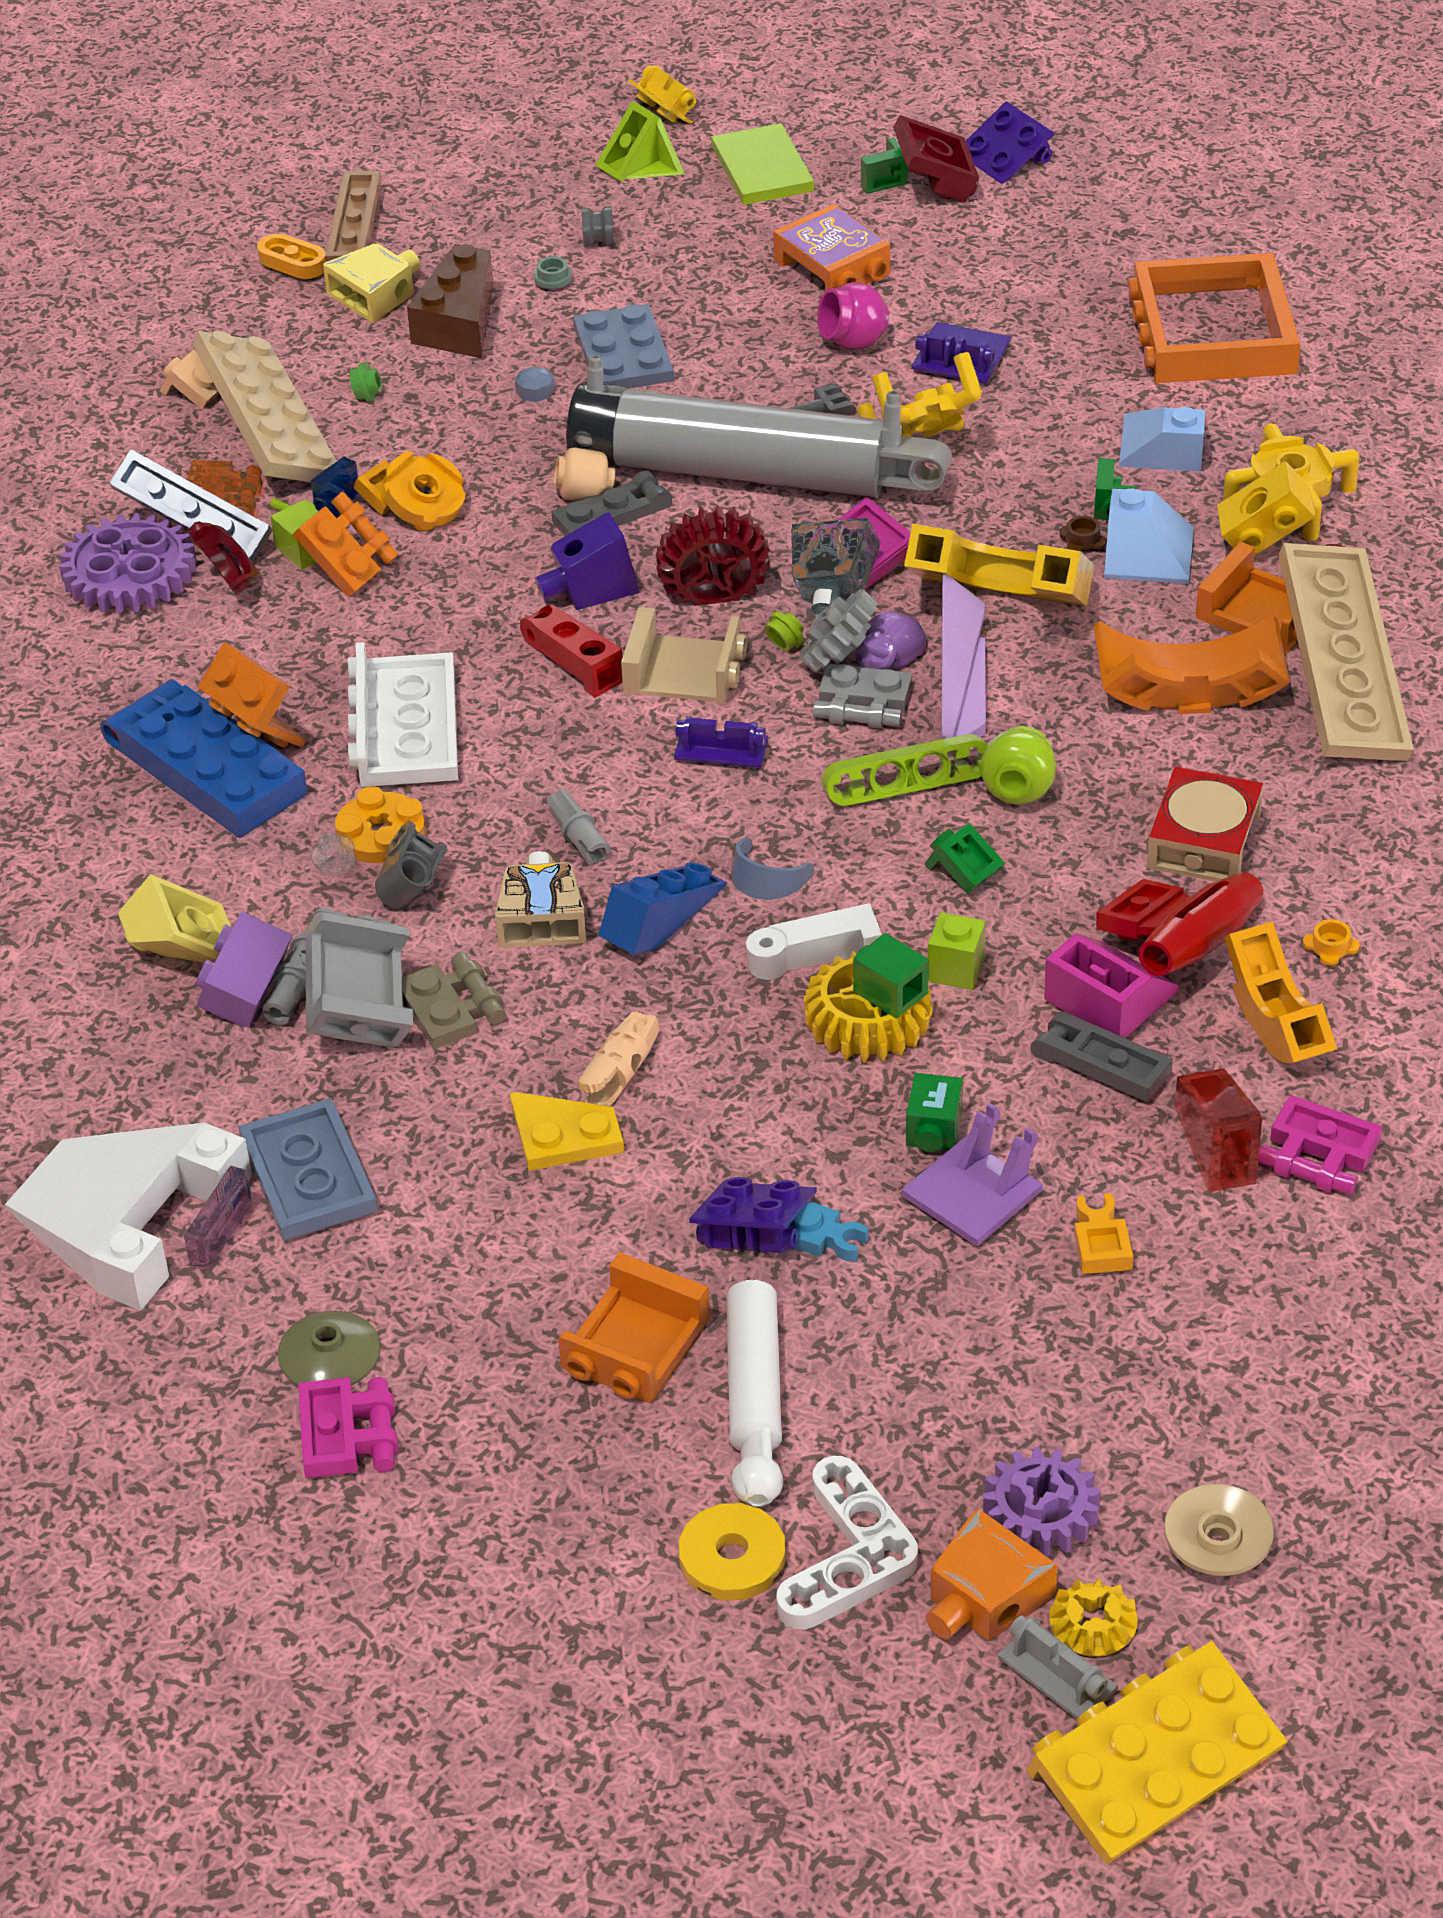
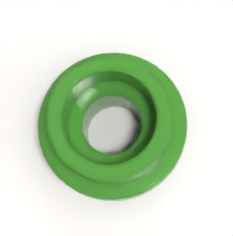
M368 362L360 363L358 368L351 369L350 382L356 399H366L367 402L375 401L376 393L382 391V381L376 368L372 369Z

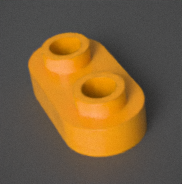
M286 234L267 235L260 239L257 244L259 261L266 267L301 279L315 278L324 273L323 264L326 263L325 251L320 246Z

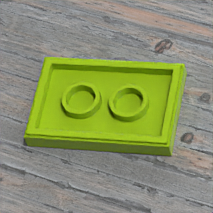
M782 123L711 136V146L743 205L814 192V180Z

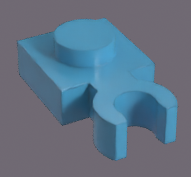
M811 1201L805 1205L789 1224V1228L796 1229L798 1234L795 1249L820 1257L825 1247L834 1249L835 1254L842 1260L855 1262L858 1258V1246L849 1244L847 1241L857 1240L867 1243L869 1240V1229L865 1225L858 1222L840 1224V1211Z

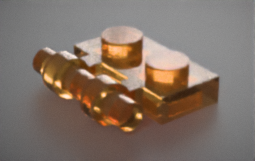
M192 460L186 480L254 517L257 506L254 499L259 496L263 486L262 471L258 466L250 465L244 472L234 471L232 461ZM229 492H238L239 494H229Z

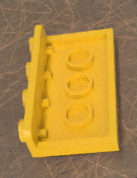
M1210 1641L1196 1651L1190 1645L1182 1648L1164 1663L1163 1666L1166 1668L1164 1672L1153 1679L1147 1673L1140 1675L1121 1690L1122 1699L1109 1707L1103 1701L1093 1705L1076 1720L1079 1725L1077 1728L1064 1736L1060 1730H1055L1041 1739L1032 1748L1035 1756L1026 1769L1032 1780L1039 1776L1044 1779L1090 1845L1107 1865L1281 1750L1288 1742L1213 1641Z

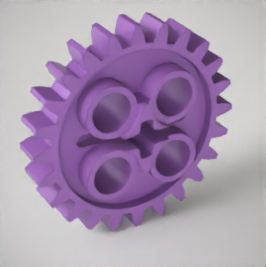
M135 513L131 520H125L122 514H118L116 522L113 523L106 518H102V526L98 528L90 524L86 525L87 534L74 533L75 542L65 543L66 552L59 555L62 582H64L65 591L72 592L73 600L84 599L86 608L98 603L100 612L106 611L110 606H115L117 614H120L125 606H131L134 612H138L140 604L144 603L151 608H155V600L158 598L167 602L171 601L170 591L182 593V583L192 582L191 573L196 572L195 561H197L194 543L191 542L189 533L183 534L181 525L172 527L169 518L157 523L155 514H152L146 520H141L139 513Z

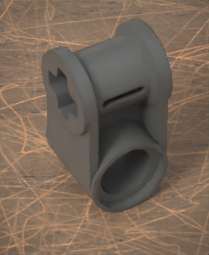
M410 820L401 826L387 848L386 859L375 881V890L379 899L392 909L401 910L407 907L430 885L437 867L447 851L446 844L443 842L436 844L415 830L416 825Z

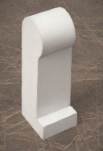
M870 903L770 925L767 928L754 931L748 936L746 940L748 968L751 974L757 978L764 980L776 979L784 975L788 970L833 962L835 956L844 960L849 959L852 951L857 954L863 946L870 945L882 933Z

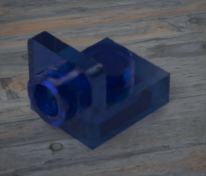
M343 456L311 480L313 504L318 511L326 506L338 518L341 513L331 501L342 491L351 501L356 497L358 492L353 488L358 478L356 461Z

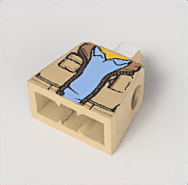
M538 851L531 853L526 858V864L510 865L505 869L495 911L498 948L586 943L584 906L571 864L567 862L553 863L551 855Z

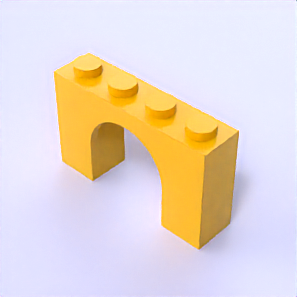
M912 524L904 564L906 568L921 579L942 582L943 574H946L962 586L1087 606L1095 567L1081 551L1039 544L1037 552L1011 550L965 539L954 530Z

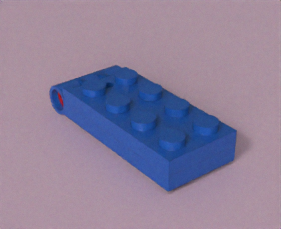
M174 679L166 681L100 723L101 733L108 744L130 758L238 838H241L307 795L305 771L259 737L240 728L236 724L237 721L211 707L208 700L186 684L182 686Z

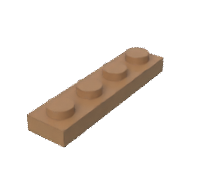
M343 171L325 254L326 262L369 246L382 184L380 171Z

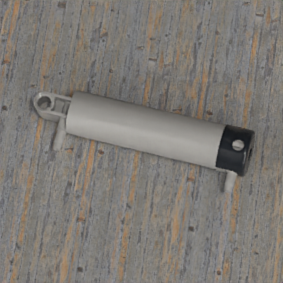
M599 355L589 357L587 382H581L574 390L569 406L566 427L567 450L575 447L603 452L607 456L608 467L619 468L622 466L878 498L882 486L933 491L943 484L952 462V453L943 442L933 439L901 436V403L899 402L900 394L897 391H889L887 393L884 404V420L634 390L626 386L603 384L602 358ZM923 462H932L938 469H930Z

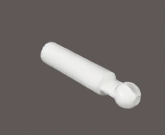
M745 1280L733 1285L726 1294L730 1443L741 1452V1462L732 1472L731 1486L736 1498L744 1504L753 1507H763L770 1504L780 1494L783 1486V1475L779 1465L772 1460V1451L782 1441L777 1292L773 1286L766 1282Z

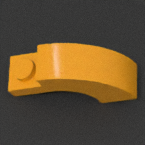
M1273 921L1225 936L1224 940L1238 983L1232 985L1244 1016L1268 1052L1277 1060L1290 1064L1337 1050L1323 1003L1317 1005L1309 1003L1302 996L1292 979Z

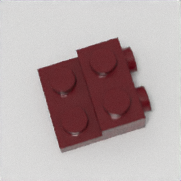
M899 115L893 128L907 168L920 176H926L927 174L932 190L938 196L944 199L955 198L966 202L968 197L972 196L977 190L979 175L965 138Z

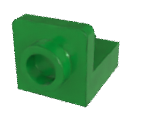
M894 137L886 139V151L860 157L861 188L866 194L908 184V171L910 170L907 168L900 145Z
M1098 458L1094 518L1097 520H1109L1112 489H1138L1136 486L1121 485L1122 476H1114L1115 459Z
M968 823L956 833L949 828L940 834L931 843L930 847L933 849V853L924 864L931 871L941 863L969 894L998 873L1005 865V862L977 830Z

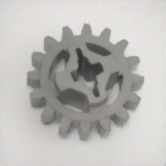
M859 589L855 594L852 593L846 601L841 597L835 598L811 622V627L805 634L809 639L800 650L799 658L812 671L816 672L821 667L824 668L831 659L836 664L842 662L866 638L865 634L871 627L868 621H870L871 615L877 610L878 602L864 589Z

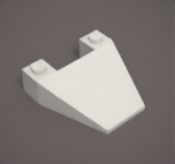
M205 1122L62 1139L7 1201L5 1207L98 1293L141 1311L169 1277L162 1239L141 1231L142 1228L175 1189L218 1206L216 1190L229 1170L234 1195L236 1196L252 1177L246 1139Z

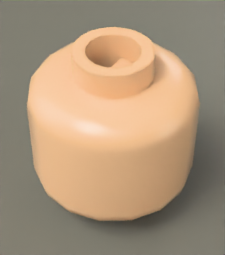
M575 447L569 448L564 456L558 455L553 487L558 488L562 498L568 501H580L591 496H600L604 491L613 488L615 468L608 467V459L603 452Z

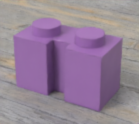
M241 911L233 927L224 925L214 946V950L220 952L215 963L206 960L199 973L195 985L202 988L197 1006L239 1026L249 1028L268 988L274 980L275 970L282 964L293 934Z

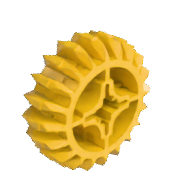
M852 951L850 958L847 960L835 956L831 966L820 965L819 973L816 976L810 977L806 996H804V1011L808 1031H812L815 1043H825L828 1054L841 1048L845 1061L853 1053L860 1054L863 1063H865L869 1054H877L878 1058L884 1063L888 1051L891 1050L892 1053L902 1057L905 1046L916 1048L920 1036H926L930 1017L932 1016L931 990L929 986L928 994L896 1019L853 991V957L856 955L854 951Z

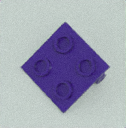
M1005 101L966 140L974 165L1003 184L1030 159L1035 163L1039 161L1047 163L1052 157L1048 141L1055 133Z
M936 322L931 332L927 331L925 335L918 334L915 349L920 350L911 365V369L960 379L954 357L960 353L969 352L978 382L987 384L1010 343L1011 336Z
M745 1177L729 1178L723 1181L689 1218V1223L698 1224L696 1229L697 1241L705 1243L707 1248L732 1249L734 1247L735 1250H743L747 1241L749 1251H757L760 1246V1251L786 1253L787 1249L796 1248L798 1240L797 1230L789 1228V1224L816 1194L817 1187L799 1186L798 1182L792 1180H781L772 1184L752 1183L751 1179Z

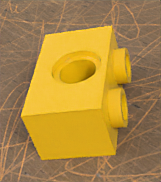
M1286 461L1217 505L1221 536L1233 548L1239 542L1255 547L1254 556L1315 518L1310 485Z

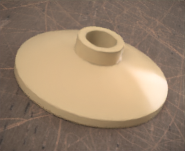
M1207 1484L1187 1490L1174 1500L1165 1517V1538L1173 1554L1188 1567L1205 1574L1229 1576L1246 1572L1256 1567L1266 1558L1273 1544L1274 1525L1267 1508L1254 1495L1234 1486ZM1221 1536L1226 1540L1218 1541L1211 1539V1537Z

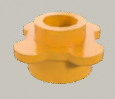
M1327 919L1317 923L1313 934H1306L1303 938L1304 948L1313 950L1320 956V961L1325 965H1336L1339 963L1340 958L1347 954H1356L1360 948L1359 941L1351 938L1350 927L1346 923L1335 919Z

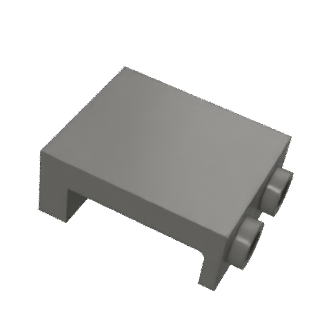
M341 912L320 913L305 935L306 1033L385 1047L399 1046L413 1027V1009L402 1007L401 951L410 938L409 928L393 925L385 920L370 921L349 917Z

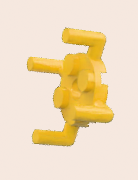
M969 352L960 353L954 357L963 390L954 392L952 383H945L938 386L937 389L923 390L914 395L915 402L905 406L901 405V436L912 437V433L924 432L927 438L945 430L960 431L964 427L962 414L965 415L964 407L978 401L982 396ZM882 372L872 377L882 409L881 415L883 420L887 393L893 391L887 372ZM864 403L856 408L859 417L877 419L872 403Z
M1269 423L1263 429L1262 444L1259 445V452L1256 455L1253 453L1250 467L1230 470L1226 473L1223 501L1241 489V485L1250 484L1286 461L1310 485L1315 518L1303 525L1302 537L1308 541H1315L1319 538L1322 512L1320 498L1327 496L1330 492L1334 469L1342 468L1340 490L1345 493L1356 491L1360 455L1354 449L1330 452L1328 448L1316 442V448L1303 444L1304 438L1283 436L1276 424Z

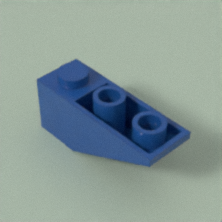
M689 862L685 866L670 870H660L656 874L634 877L630 881L612 885L598 936L633 955L656 949L727 885V882L712 875V870L709 867Z

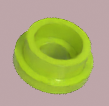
M775 611L769 616V623L764 627V630L772 643L786 652L793 647L799 648L804 643L802 635L804 628L794 615L788 612L783 614Z

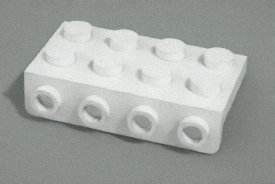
M365 642L356 643V657H348L350 683H356V685H348L350 712L356 711V714H348L350 740H356V743H348L350 770H359L361 787L458 780L453 652L367 658Z

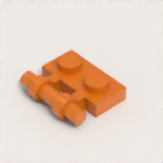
M342 491L331 501L341 513L338 518L325 506L292 535L344 594L351 596L381 570L371 558L373 554L376 553L386 565L399 554L389 544L390 537L383 529L379 532L363 514L366 510L358 501L353 503ZM350 524L367 542L363 547L347 531L346 528Z

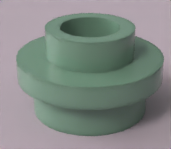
M550 256L541 259L534 271V282L546 289L564 287L572 280L571 268L567 266L566 260L561 257Z

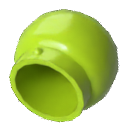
M1026 726L1012 727L999 734L990 741L982 754L980 772L984 785L994 797L1005 803L1022 805L1035 802L1046 794L1055 780L1057 762L1051 742L1040 731Z

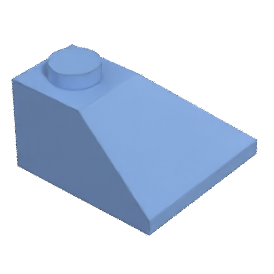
M1164 407L1124 414L1119 467L1201 472L1206 410L1189 407Z
M1133 488L1112 489L1104 578L1189 584L1194 527L1154 491H1141Z

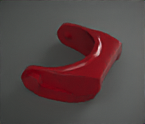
M197 521L189 528V535L216 567L235 594L245 590L249 585L248 583L261 574L242 547L223 527ZM223 546H226L236 556L243 568V574L234 559L222 548Z

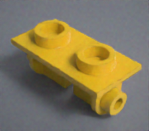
M647 66L642 72V78L639 83L630 78L628 79L630 84L639 89L636 96L653 108L658 103L660 107L657 112L675 123L680 118L689 124L693 122L685 115L696 104L694 92L664 72L659 66Z

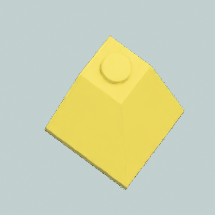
M152 874L147 877L118 912L125 930V938L134 948L140 951L149 950L161 956L205 963L206 960L215 963L220 953L214 950L216 941L224 925L231 926L221 903Z

